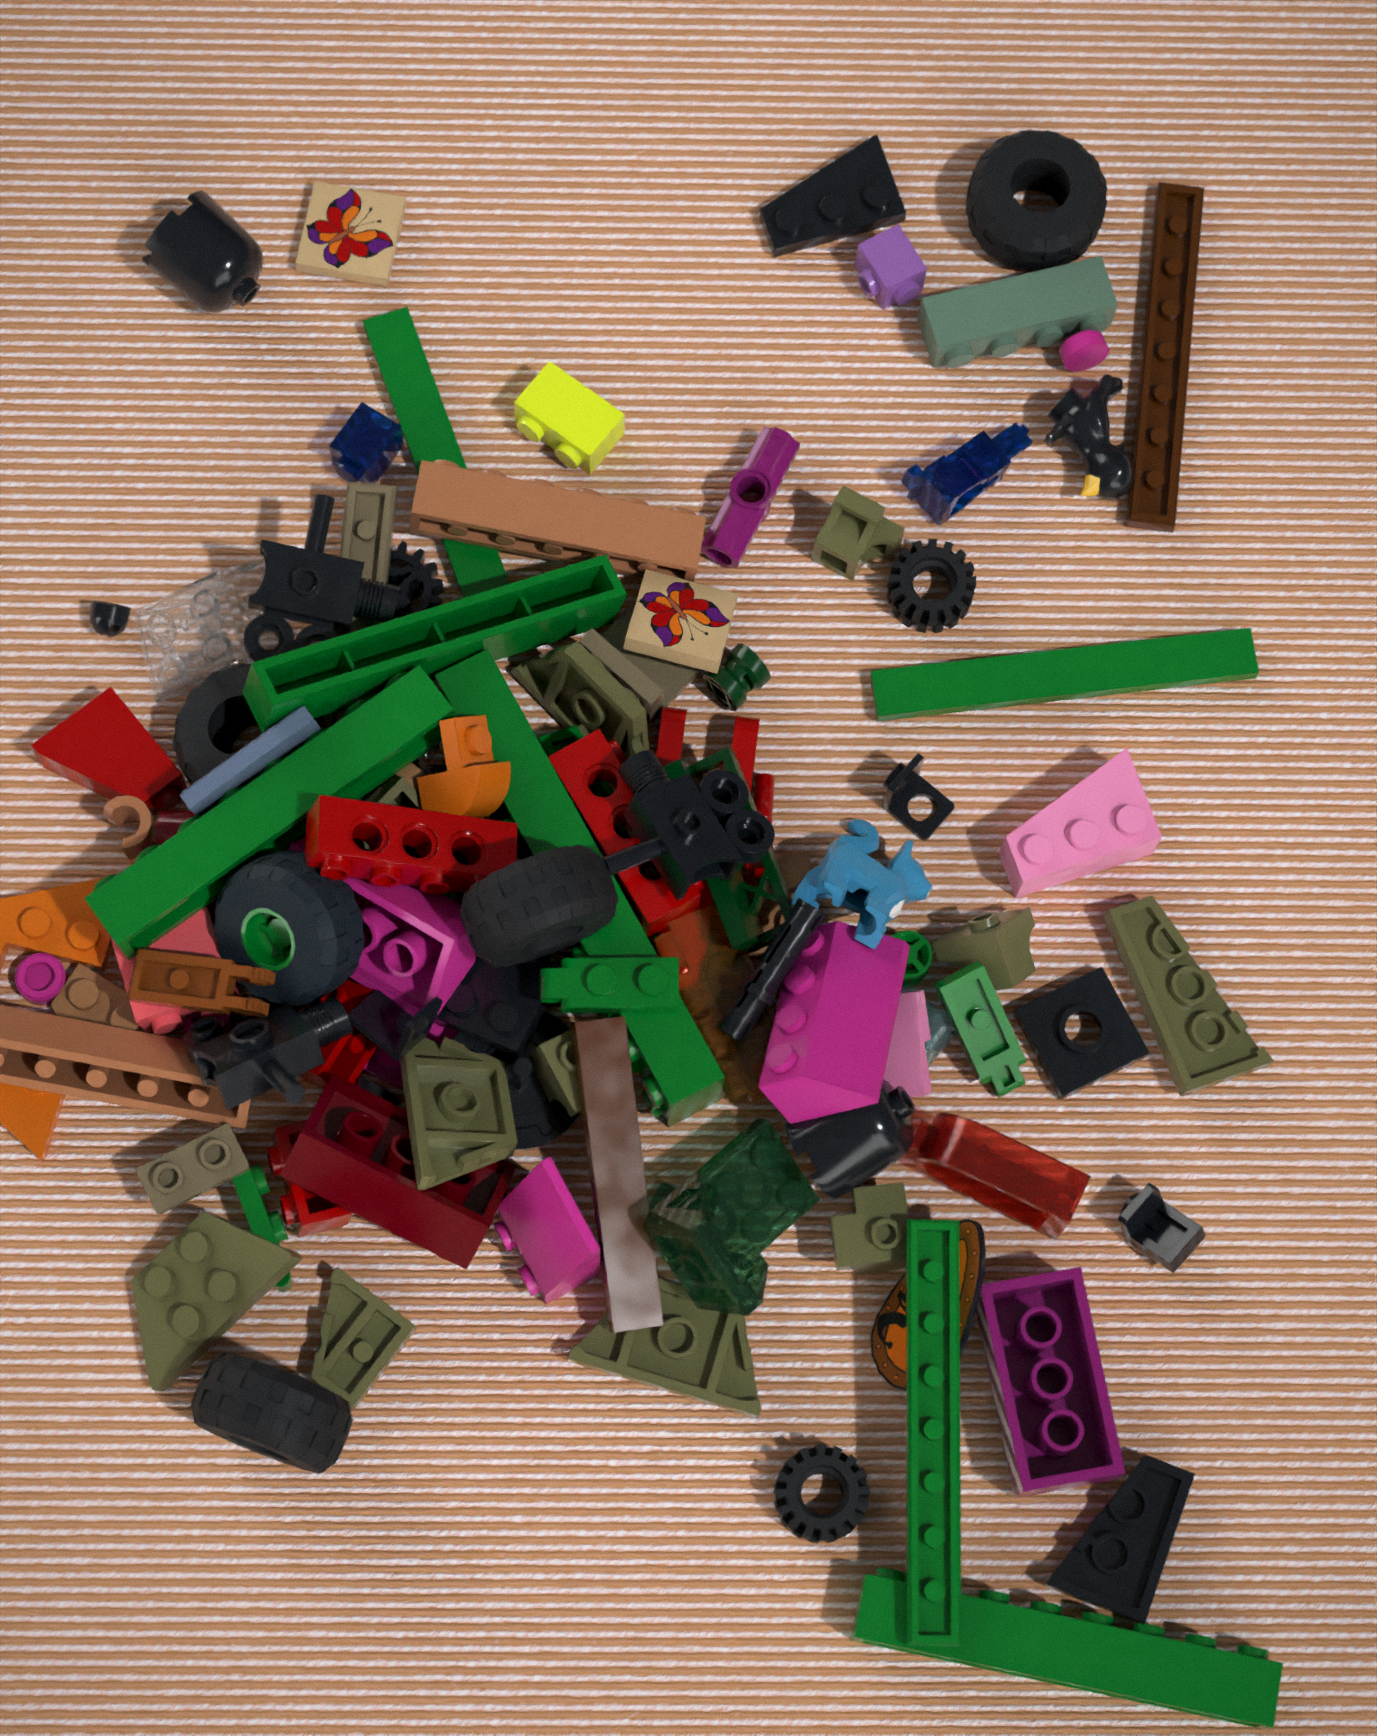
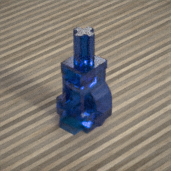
M1015 422L992 439L983 430L948 456L943 455L925 467L923 471L917 464L907 469L901 481L909 490L907 497L911 502L915 500L937 525H942L968 506L981 493L1001 481L1011 463L1010 460L1032 445L1033 441L1027 436L1029 433L1028 428L1024 424L1019 426Z

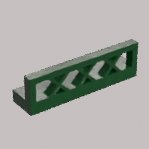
M726 747L694 764L678 759L663 767L671 780L689 773L696 786L699 787L704 778L703 774L724 764L726 770L737 774L747 785L734 749ZM748 788L749 798L743 810L758 812ZM714 798L718 802L725 804L722 800ZM741 839L743 842L750 844L746 839ZM772 846L762 859L765 869L758 888L744 882L740 872L744 864L740 862L730 880L724 881L720 878L706 879L733 949L749 953L760 950L771 943L780 927L784 924L782 923L766 932L763 931L758 915L765 897L779 903L785 921L794 907L790 904L792 898ZM770 884L772 885L775 895L768 892ZM748 891L755 893L753 901L751 900Z

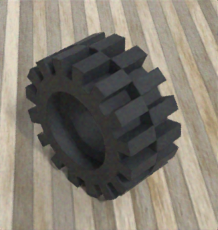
M929 539L927 546L924 547L921 540L916 541L912 544L910 551L905 547L899 553L898 560L895 559L891 567L887 585L888 604L893 603L892 612L896 618L901 614L904 616L902 624L910 628L912 622L919 624L918 632L925 633L927 626H933L934 633L942 632L946 624L949 629L957 625L959 617L963 619L966 616L972 603L976 587V576H972L975 568L972 561L964 562L966 553L962 549L956 554L953 553V544L945 541L943 548L937 547V539ZM934 571L942 574L947 579L950 591L946 597L939 601H927L916 594L913 580L922 572Z
M819 1444L809 1449L807 1447L803 1448L785 1462L778 1475L774 1487L775 1508L781 1516L780 1520L785 1527L788 1526L793 1531L792 1534L798 1538L809 1539V1542L812 1543L827 1541V1543L834 1542L852 1532L866 1513L869 1505L867 1504L868 1497L870 1496V1486H867L866 1482L867 1475L864 1468L860 1469L856 1462L858 1460L852 1454L848 1456L843 1453L842 1448L836 1446L828 1448L825 1447V1444ZM815 1474H826L838 1482L842 1498L836 1510L828 1514H817L805 1506L801 1490L803 1483L809 1477Z

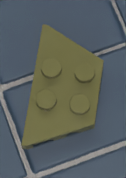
M578 641L527 658L512 668L510 673L565 729L577 725L583 737L600 729L607 742L612 739L616 740L626 759L641 751L649 750L646 709L639 703L634 693L624 688L605 669L602 661L597 656L590 654Z
M447 1037L444 1038L442 1044L424 1038L400 1059L417 1190L429 1189L513 1156L518 1141L505 1062L484 1053L472 1052L463 1044Z
M200 1213L131 1280L151 1388L154 1391H165L303 1259L301 1255L294 1250L274 1244L257 1233L237 1227L232 1222L213 1213Z
M658 1278L664 1325L613 1333L609 1332L606 1313L588 1335L570 1350L569 1362L759 1418L761 1404L757 1393L743 1305L740 1302Z

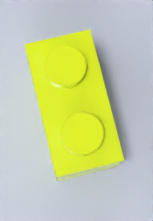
M550 361L514 402L515 422L517 428L524 436L533 442L543 441L554 449L556 457L563 464L572 469L579 467L589 475L592 474L625 433L624 413Z

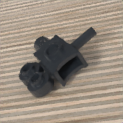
M315 495L304 549L267 540L261 541L260 554L265 559L266 569L259 589L249 596L248 608L263 611L264 614L251 620L244 632L245 650L248 656L255 662L292 651V648L296 650L338 637L333 627L350 631L353 616L359 617L360 615V618L364 616V619L369 617V620L373 618V621L377 619L378 622L382 623L394 618L400 586L389 583L384 584V582L379 584L380 581L375 583V580L371 582V579L366 581L367 578H362L365 562L323 553L335 501L330 496ZM285 619L310 624L311 626L301 630L294 640L293 630ZM263 634H274L278 639V645L271 650L261 647L259 639Z
M652 750L641 751L628 758L620 766L618 772L633 795L624 813V817L640 843L602 857L611 876L652 860L673 896L678 901L684 898L691 885L710 878H720L724 881L730 880L740 862L755 863L762 860L773 844L775 834L770 821L756 811L743 810L748 802L749 791L745 782L737 774L728 770L711 771L704 776L699 787L696 786L689 773L671 780ZM714 798L722 800L725 804L718 802ZM740 838L746 839L750 844L743 842Z
M252 995L248 997L261 999L263 1002L269 1003L268 1016H250L231 1012L229 1021L216 1017H206L193 1023L190 1030L185 1034L183 1043L189 1060L197 1066L202 1083L205 1086L218 1087L224 1106L229 1110L272 1088H275L291 1104L302 1101L305 1096V1089L295 1077L325 1063L321 1048L352 1034V1025L346 1010L336 997L323 1001L298 1014L288 1003L279 1007L265 1000V998Z

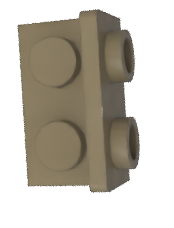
M226 1123L135 1168L154 1210L157 1214H163L249 1171L250 1165L229 1123Z

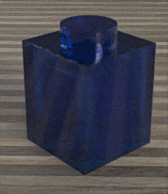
M361 402L329 445L335 472L347 482L376 484L404 446L402 426Z

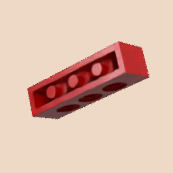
M597 729L548 756L603 857L640 843L637 836L625 839L614 831L619 824L628 822L624 817V813L633 797L618 772L620 766L627 759L616 740L612 739L607 742L601 730ZM606 781L611 783L616 788V791L608 797H598L589 789L596 782ZM652 860L613 875L647 937L700 908L701 893L699 891L704 889L702 881L691 885L684 898L677 901L663 878L652 881L641 875L640 869L646 864L653 863Z
M319 795L307 814L305 858L308 867L319 868L320 875L330 880H345L352 877L370 880L373 885L379 887H394L402 884L420 887L421 891L429 894H443L448 891L465 893L472 885L481 881L487 875L517 861V823ZM353 838L365 841L371 851L360 849L354 843ZM403 845L414 848L420 858H414L407 854ZM452 852L464 856L469 865L459 863L454 858Z

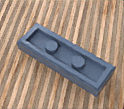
M300 706L182 791L180 797L196 816H203L219 805L220 799L229 790L238 786H246L261 775V771L268 763L280 757L286 758L302 747L303 742L312 733L321 729L320 725L305 706Z

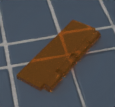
M714 903L668 922L667 926L670 931L656 937L654 943L661 957H679V969L687 966L688 972L679 975V995L690 1015L693 1017L705 1011H708L710 1015L695 1024L715 1060L717 1061L726 1056H729L731 1060L719 1066L725 1076L723 1090L729 1103L748 1096L750 1103L754 1104L767 1098L758 1086L776 1011L773 1006L772 1008L766 1007L744 1044L716 1027L741 988L738 987V984L743 977L747 979L755 967L747 952L732 948Z

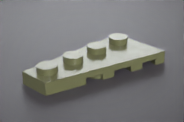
M1153 896L1111 908L1103 915L1180 1097L1263 1069L1274 1062L1265 1048L1259 1049L1245 1029L1248 1028V1025L1237 1010L1232 1012L1215 989L1218 984L1207 969L1202 971L1188 952L1190 946Z

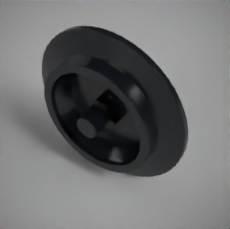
M546 1011L521 1058L460 1032L453 1039L463 1044L472 1052L484 1053L505 1062L518 1141L515 1150L532 1149L555 1140L569 1129L580 1114L578 1113L570 1117L565 1107L558 1100L549 1102L533 1071L532 1062L527 1058L540 1044L570 1030L561 1020Z

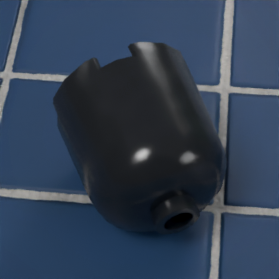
M202 190L194 192L187 197L188 201L192 203L191 206L181 215L171 210L155 228L145 245L152 253L151 255L144 256L142 262L191 303L204 311L217 313L227 310L237 303L245 306L255 297L260 289V284L256 281L262 272L263 266L261 247L211 196Z
M883 1079L879 1102L876 1104L790 1124L786 1118H784L787 1135L796 1155L799 1156L806 1152L818 1170L810 1175L811 1179L826 1195L837 1199L890 1167L909 1152L914 1138V1126L910 1115L915 1113V1107L910 1096L901 1086L894 1088L888 1081Z

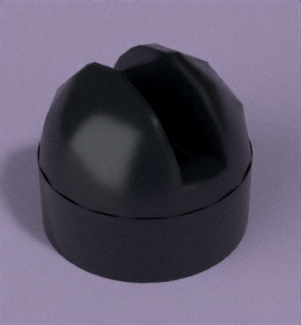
M92 600L90 624L101 636L106 634L109 637L118 636L126 629L131 607Z

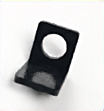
M918 753L907 766L900 763L885 780L883 785L887 788L882 808L918 838L926 841L953 812L955 805L919 775L924 757ZM917 796L928 797L936 806V814L928 821H917L908 812L909 802Z
M375 990L351 1010L348 1017L353 1027L398 1062L428 1035L443 1001L436 996L412 1017L381 991Z

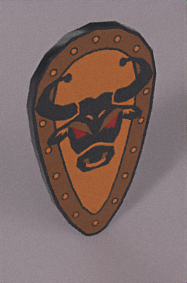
M964 1219L959 1222L960 1357L971 1331L985 1274L986 1248L984 1230L981 1224L971 1219ZM906 1271L893 1287L876 1315L870 1335L871 1356L879 1374L891 1386L906 1391Z

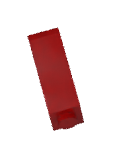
M111 686L31 744L38 761L45 769L109 800L124 795L137 797L147 805L153 815L156 812L160 813L174 808L182 799L180 797L181 792L187 789L182 773Z

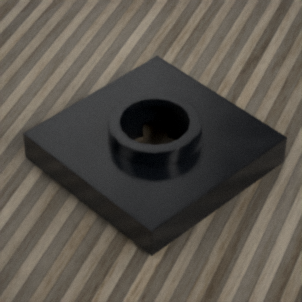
M1102 967L1016 1008L1013 1012L1015 1019L1060 1100L1146 1058L1150 1054ZM1080 1012L1092 1015V1019L1098 1024L1101 1031L1099 1040L1087 1047L1072 1043L1065 1031L1066 1021L1070 1016Z

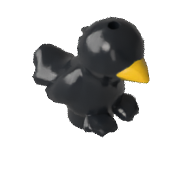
M1105 374L1100 379L1099 384L1086 397H1083L1074 388L1067 392L1048 414V417L1056 424L1052 426L1051 431L1047 433L1043 442L1046 445H1050L1061 438L1071 450L1081 457L1085 468L1082 496L1091 497L1096 495L1106 500H1113L1124 496L1130 490L1134 481L1135 468L1131 459V453L1124 450V443L1116 446L1110 443V422L1107 405L1108 401L1123 389V382L1120 378L1112 377L1108 374Z

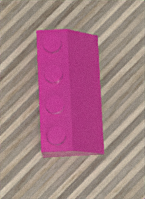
M306 837L292 843L290 850L305 852ZM357 845L360 849H362V850H364V851H367V850H365L364 848H362V847H360L359 845ZM350 877L343 880L350 885L355 894L354 898L358 908H361L365 938L359 965L350 978L373 991H381L413 1016L437 996L443 1001L438 1011L439 1014L476 959V954L468 940L460 917L461 905L442 894L425 893L417 886L399 884L394 887H379L366 879Z
M834 921L820 925L815 930L790 972L787 973L783 980L758 1087L790 1124L879 1102L910 946L906 941L883 935L879 945L874 950L854 939L856 926Z

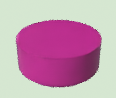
M1085 330L1066 339L1059 349V354L1068 371L1079 372L1101 363L1108 356L1109 348L1101 332Z
M35 953L26 957L18 965L15 973V984L23 998L34 1005L40 1006L51 1004L68 980L67 972L62 963L56 957L47 953Z

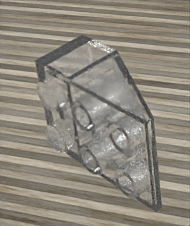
M264 558L220 569L132 612L156 702L190 694L208 676L229 668L231 665L255 662L248 656L245 650L244 632L251 620L264 614L263 611L248 608L249 596L259 589L264 578L266 569ZM265 633L260 637L259 643L264 649L271 650L278 645V639L274 634Z

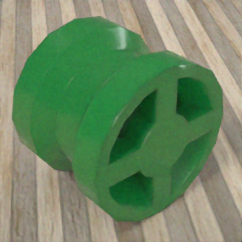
M911 930L899 931L891 937L904 940L910 946L906 966L911 965L913 967V970L910 967L905 969L902 988L914 987L921 983L928 973L933 957L932 947L928 940L918 932Z

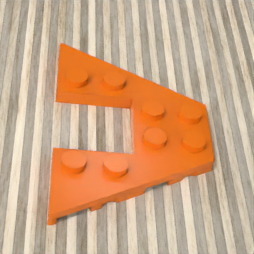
M105 877L0 899V973L9 948L32 954L47 953L60 961L76 965L80 963L88 968L105 971L113 946L111 938L84 899L93 892L94 886ZM0 1083V1124L39 1160L45 1161L65 1095Z

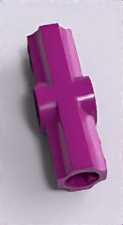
M763 427L743 467L732 478L730 491L701 546V552L707 555L712 562L725 568H738L757 529L768 517L771 503L800 449V443L790 433L777 427ZM744 492H754L762 499L758 502L749 503L742 500L739 495Z

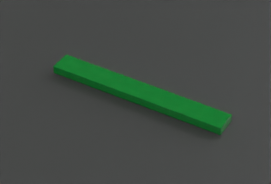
M408 307L363 320L365 333L417 475H419L421 460L429 462L448 460L456 463L460 468L467 469ZM441 538L462 598L510 584L497 549Z
M1251 628L873 670L870 673L876 720L878 722L1255 679L1259 674Z
M907 1219L906 1646L961 1647L959 1220Z

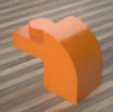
M486 715L456 717L439 721L447 771L417 777L422 810L484 818L492 814L499 808L507 795L511 779L510 761L494 763L492 738L488 730Z

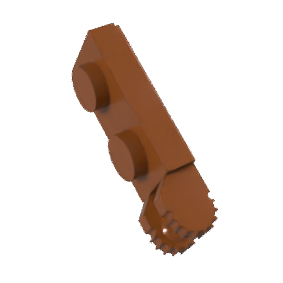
M138 949L127 999L133 1003L226 1015H229L231 1011L242 1015L266 1017L268 1016L269 1003L252 997L233 996L235 983L238 980L257 986L274 985L276 973L268 969L238 965L233 960Z

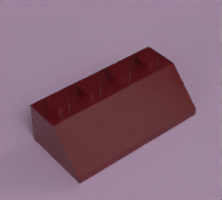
M332 1074L279 1176L343 1207L348 1212L357 1214L389 1230L394 1235L402 1237L444 1260L467 1269L490 1228L517 1166L505 1160H500L429 1189L417 1190L407 1111Z

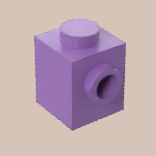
M899 224L858 244L855 267L859 272V283L869 298L875 297L882 310L896 303L899 306L908 304L920 295L923 290L927 267Z

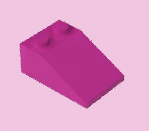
M549 1157L541 1161L501 1201L498 1207V1216L501 1221L493 1224L507 1252L513 1248H516L524 1266L517 1270L529 1294L533 1296L540 1293L545 1304L600 1276V1247L552 1158Z

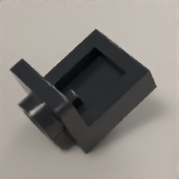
M1148 1183L1140 1193H1135L1128 1198L1118 1217V1222L1127 1242L1172 1273L1180 1267L1206 1237L1201 1225L1163 1201L1159 1189L1151 1183Z

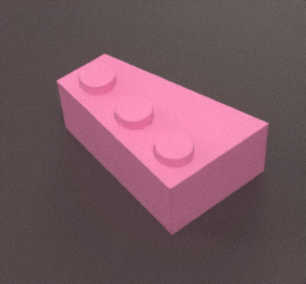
M1126 748L1005 837L999 856L1015 898L1153 854L1162 836L1128 749Z

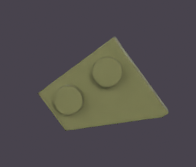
M336 1267L331 1276V1288L326 1312L323 1315L320 1330L321 1336L318 1351L315 1354L311 1379L316 1384L343 1397V1399L350 1403L351 1410L354 1411L417 1328L416 1325L340 1268Z

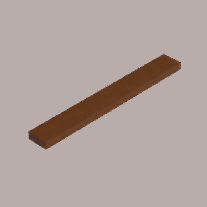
M1158 182L1156 188L1132 448V462L1135 468L1133 484L1128 492L1125 527L1170 533L1175 528L1204 198L1203 187Z

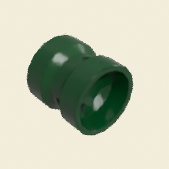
M738 643L728 652L727 661L719 667L718 674L707 671L703 675L704 683L712 695L731 711H736L746 702L747 694L752 689H760L771 679L770 672L763 661L754 651L741 643Z

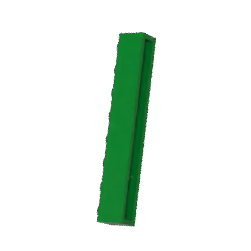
M601 555L251 663L242 693L263 734L300 706H305L310 714L317 718L351 707L360 700H369L384 690L385 685L393 676L402 671L410 672L418 665L423 668L433 681L435 680V674L486 649L489 650L492 658L496 661L587 632L591 628L596 629L612 624L627 593L607 555Z
M420 665L410 672L402 671L396 674L387 682L385 689L369 700L364 699L353 704L345 712L344 718L328 729L321 728L312 733L303 742L302 747L288 757H280L268 763L261 771V775L246 786H238L229 790L222 796L219 805L203 816L197 815L186 820L178 828L177 834L161 845H152L143 850L136 857L135 863L121 873L111 874L100 880L94 886L93 892L84 899L128 960L132 959L137 955L138 949H146L216 900L225 885L224 882L231 874L257 858L277 851L287 850L292 843L306 837L307 814L319 795L358 800L440 743L442 738L439 721L456 718L453 707Z
M876 1567L875 1575L865 1574L862 1577L850 1641L1258 1729L1274 1727L1283 1663L1268 1660V1650L1238 1645L1237 1653L1216 1649V1639L1195 1634H1186L1185 1642L1164 1638L1165 1628L1144 1623H1134L1133 1631L1113 1627L1114 1618L1107 1615L1082 1612L1080 1620L1062 1616V1607L1056 1604L1032 1600L1030 1609L1010 1605V1595L984 1589L979 1590L978 1597L961 1594V1647L906 1646V1573Z

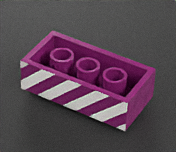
M1081 1267L982 1284L976 1313L1015 1498L1112 1481L1124 1475L1126 1472Z

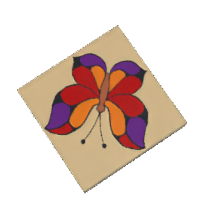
M314 181L295 261L296 271L388 287L407 205L406 197Z
M646 569L623 649L718 674L739 594Z

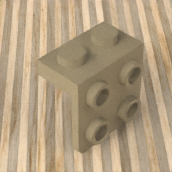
M635 601L602 635L591 628L579 640V643L590 654L597 656L602 661L605 669L624 688L634 693L639 703L646 709L647 722L650 724L662 712L663 706L667 707L702 670L623 649L636 604Z

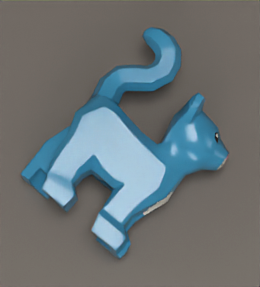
M852 819L848 823L847 829L854 836L843 835L830 843L821 864L806 873L797 887L790 904L795 906L796 901L800 898L818 909L820 904L816 899L831 897L834 906L839 907L841 905L860 914L854 939L875 950L886 932V923L897 917L904 903L909 904L926 900L931 892L932 884L925 877L923 866L911 856L914 841L907 840L886 868L869 856V854L878 850L880 844L876 828L862 819Z

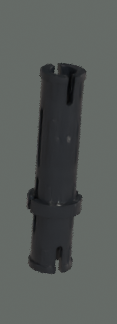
M798 898L790 915L778 930L755 969H753L747 979L743 977L738 984V987L741 988L716 1027L744 1044L766 1007L772 1008L777 1000L774 995L779 989L780 984L787 973L790 972L815 930H817L822 920L826 917L825 914Z

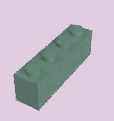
M1102 256L923 297L917 320L932 367L936 368L947 365L949 368H958L970 363L974 358L991 354L993 357H1004L1014 353L1018 348L1037 344L1039 347L1051 346L1061 341L1063 337L1072 336L1085 330L1103 332L1107 327L1111 326L1118 304Z

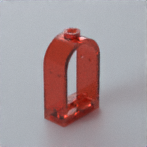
M949 1113L936 1114L931 1124L921 1120L911 1146L912 1149L918 1151L914 1164L922 1173L935 1182L1054 1240L1058 1239L1070 1223L1091 1177L983 1124Z

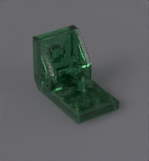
M757 1118L647 1214L643 1228L698 1309L748 1316L763 1303L769 1265L761 1255V1252L820 1199L769 1121Z

